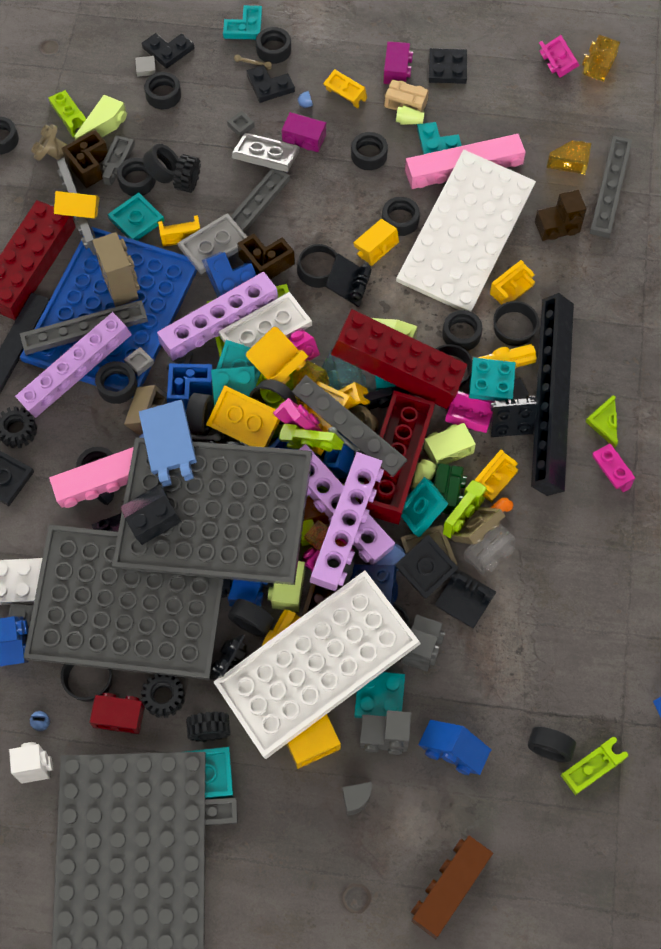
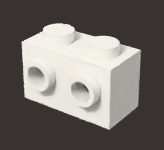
M28 742L21 744L19 748L9 749L11 774L20 783L50 779V771H53L52 758L48 756L47 751H44L39 744Z

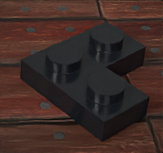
M156 33L142 42V48L151 56H154L166 69L195 49L194 43L182 33L169 43Z
M264 65L246 70L247 77L259 103L295 92V86L288 73L270 79Z

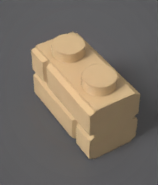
M392 80L385 95V107L397 111L398 106L403 107L404 105L423 112L428 101L429 90L422 86L409 85L404 81Z

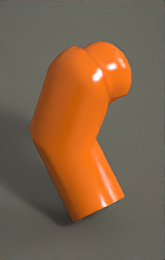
M500 498L490 508L508 512L513 509V502L508 498Z

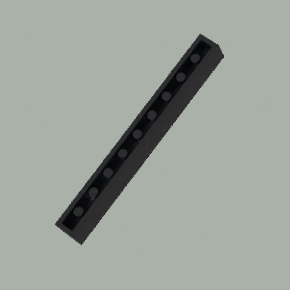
M560 293L542 299L531 487L546 496L565 492L574 303Z

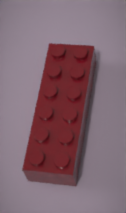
M36 200L0 254V315L13 320L17 319L31 292L34 293L75 230L76 226L73 216L54 214V206Z
M353 309L349 312L331 351V355L419 397L436 402V405L445 409L449 407L456 397L467 367L466 363Z
M398 391L393 392L379 436L408 461L394 477L384 470L380 483L375 482L373 489L377 490L373 503L368 501L366 507L367 510H370L369 515L371 517L399 525L436 402ZM366 478L364 481V485L369 483V481Z

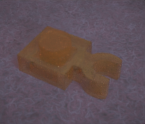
M318 520L306 533L304 540L320 551L329 527ZM335 540L338 546H346L343 541Z

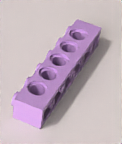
M262 272L158 331L159 342L172 361L184 357L189 351L196 347H201L205 342L214 337H218V331L278 299L277 288L268 276Z
M112 312L15 397L35 418L38 417L132 334Z
M306 444L299 449L312 451ZM312 451L310 471L314 475L309 477L307 496L309 495L315 501L314 505L321 513L324 512L329 517L328 520L331 523L335 512L332 504L338 503L344 486ZM324 486L328 489V492L320 493L317 488ZM355 498L350 499L354 505H360ZM368 514L366 523L361 522L358 530L362 531L361 537L370 536L373 542L365 543L360 537L358 544L353 543V545L357 548L360 558L365 563L369 562L371 565H375L393 550L395 542ZM350 518L343 519V523L348 525L346 521Z
M356 452L314 566L310 583L335 592L338 585L343 586L347 573L343 572L345 565H351L355 553L351 551L353 543L358 544L362 531L358 530L360 523H366L370 511L366 509L368 501L373 503L377 492L376 489H373L376 481L380 483L384 469H381L382 460ZM362 477L366 478L369 481V483L365 485L359 483L358 479ZM359 498L362 503L354 505L350 499ZM350 518L355 524L351 526L345 525L343 519ZM344 539L347 545L340 547L335 543V540ZM334 559L339 562L340 566L332 568L327 562Z

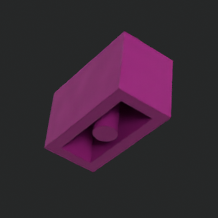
M387 41L384 84H390L392 80L406 82L407 78H411L412 66H408V63H412L413 51H409L410 43Z
M292 112L289 113L282 128V142L300 146L308 151L319 152L326 137V122Z

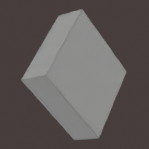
M154 56L135 58L137 77L156 73Z
M141 347L124 359V362L138 376L154 364V360Z

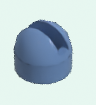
M309 91L300 94L298 102L303 108L313 106Z
M43 711L34 712L30 717V725L36 731H44L50 724L48 715ZM35 718H45L44 721H34Z

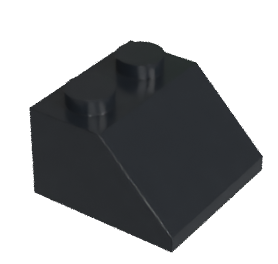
M161 484L121 506L126 522L141 545L182 522Z

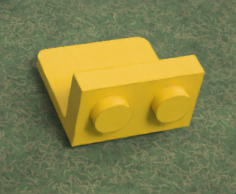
M272 327L246 352V358L266 379L277 380L283 384H286L291 379L289 375L294 370L298 372L306 365L304 360L309 357L303 350H298L278 327Z

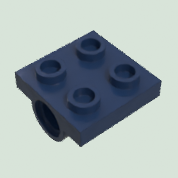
M354 564L350 581L363 571H366L393 606V602H396L398 597L396 566Z

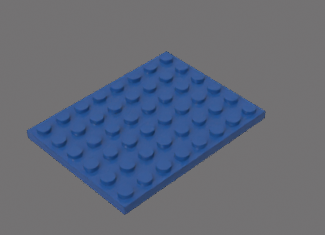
M92 227L96 239L111 234L110 232ZM118 235L119 239H124L127 253L133 260L137 282L140 290L137 291L139 299L129 303L142 300L148 322L127 327L132 335L82 377L80 381L96 386V374L102 366L113 361L125 363L124 359L139 347L155 361L161 348L157 332L173 323L198 271L185 255ZM82 240L35 329L115 308L102 276L97 255H93L90 248L86 249ZM78 341L28 355L23 350L20 359L22 362L47 369ZM151 367L140 376L135 374L138 383L137 387L143 386ZM114 374L105 380L104 387L107 390L117 392L127 387L129 379L126 375Z

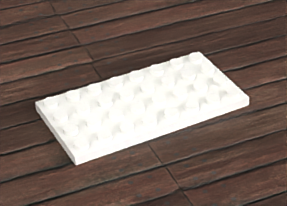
M463 150L402 266L396 282L455 309L472 312L536 181Z
M363 571L226 672L223 677L215 680L214 684L261 755L267 759L421 643L368 573Z

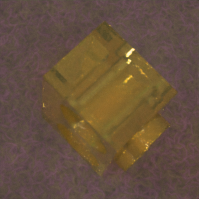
M602 35L598 36L596 42L592 41L589 48L590 54H586L582 62V66H585L583 74L604 82L617 56L620 42Z

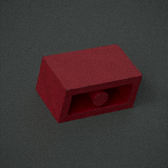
M103 693L102 696L95 695L89 722L93 728L140 734L145 707L142 701H139V698L134 696H126L125 699L116 698L117 696L111 693Z

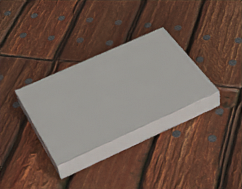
M244 133L232 152V158L288 172L299 153L300 146Z
M227 213L178 242V247L198 272L203 274L206 272L202 262L203 259L219 252H225L227 258L238 252L237 243L248 236Z

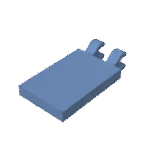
M182 399L139 411L153 475L158 474L159 481L163 487L172 485L169 470L180 468L181 475L185 481L194 479L191 464L197 463Z

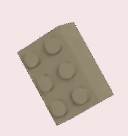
M117 232L92 240L102 276L115 307L139 299L137 291L140 290L137 282L134 263L131 256L127 253L128 250L124 239H119Z

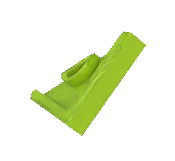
M613 395L586 419V423L615 448L618 444L617 412L615 406L616 397Z

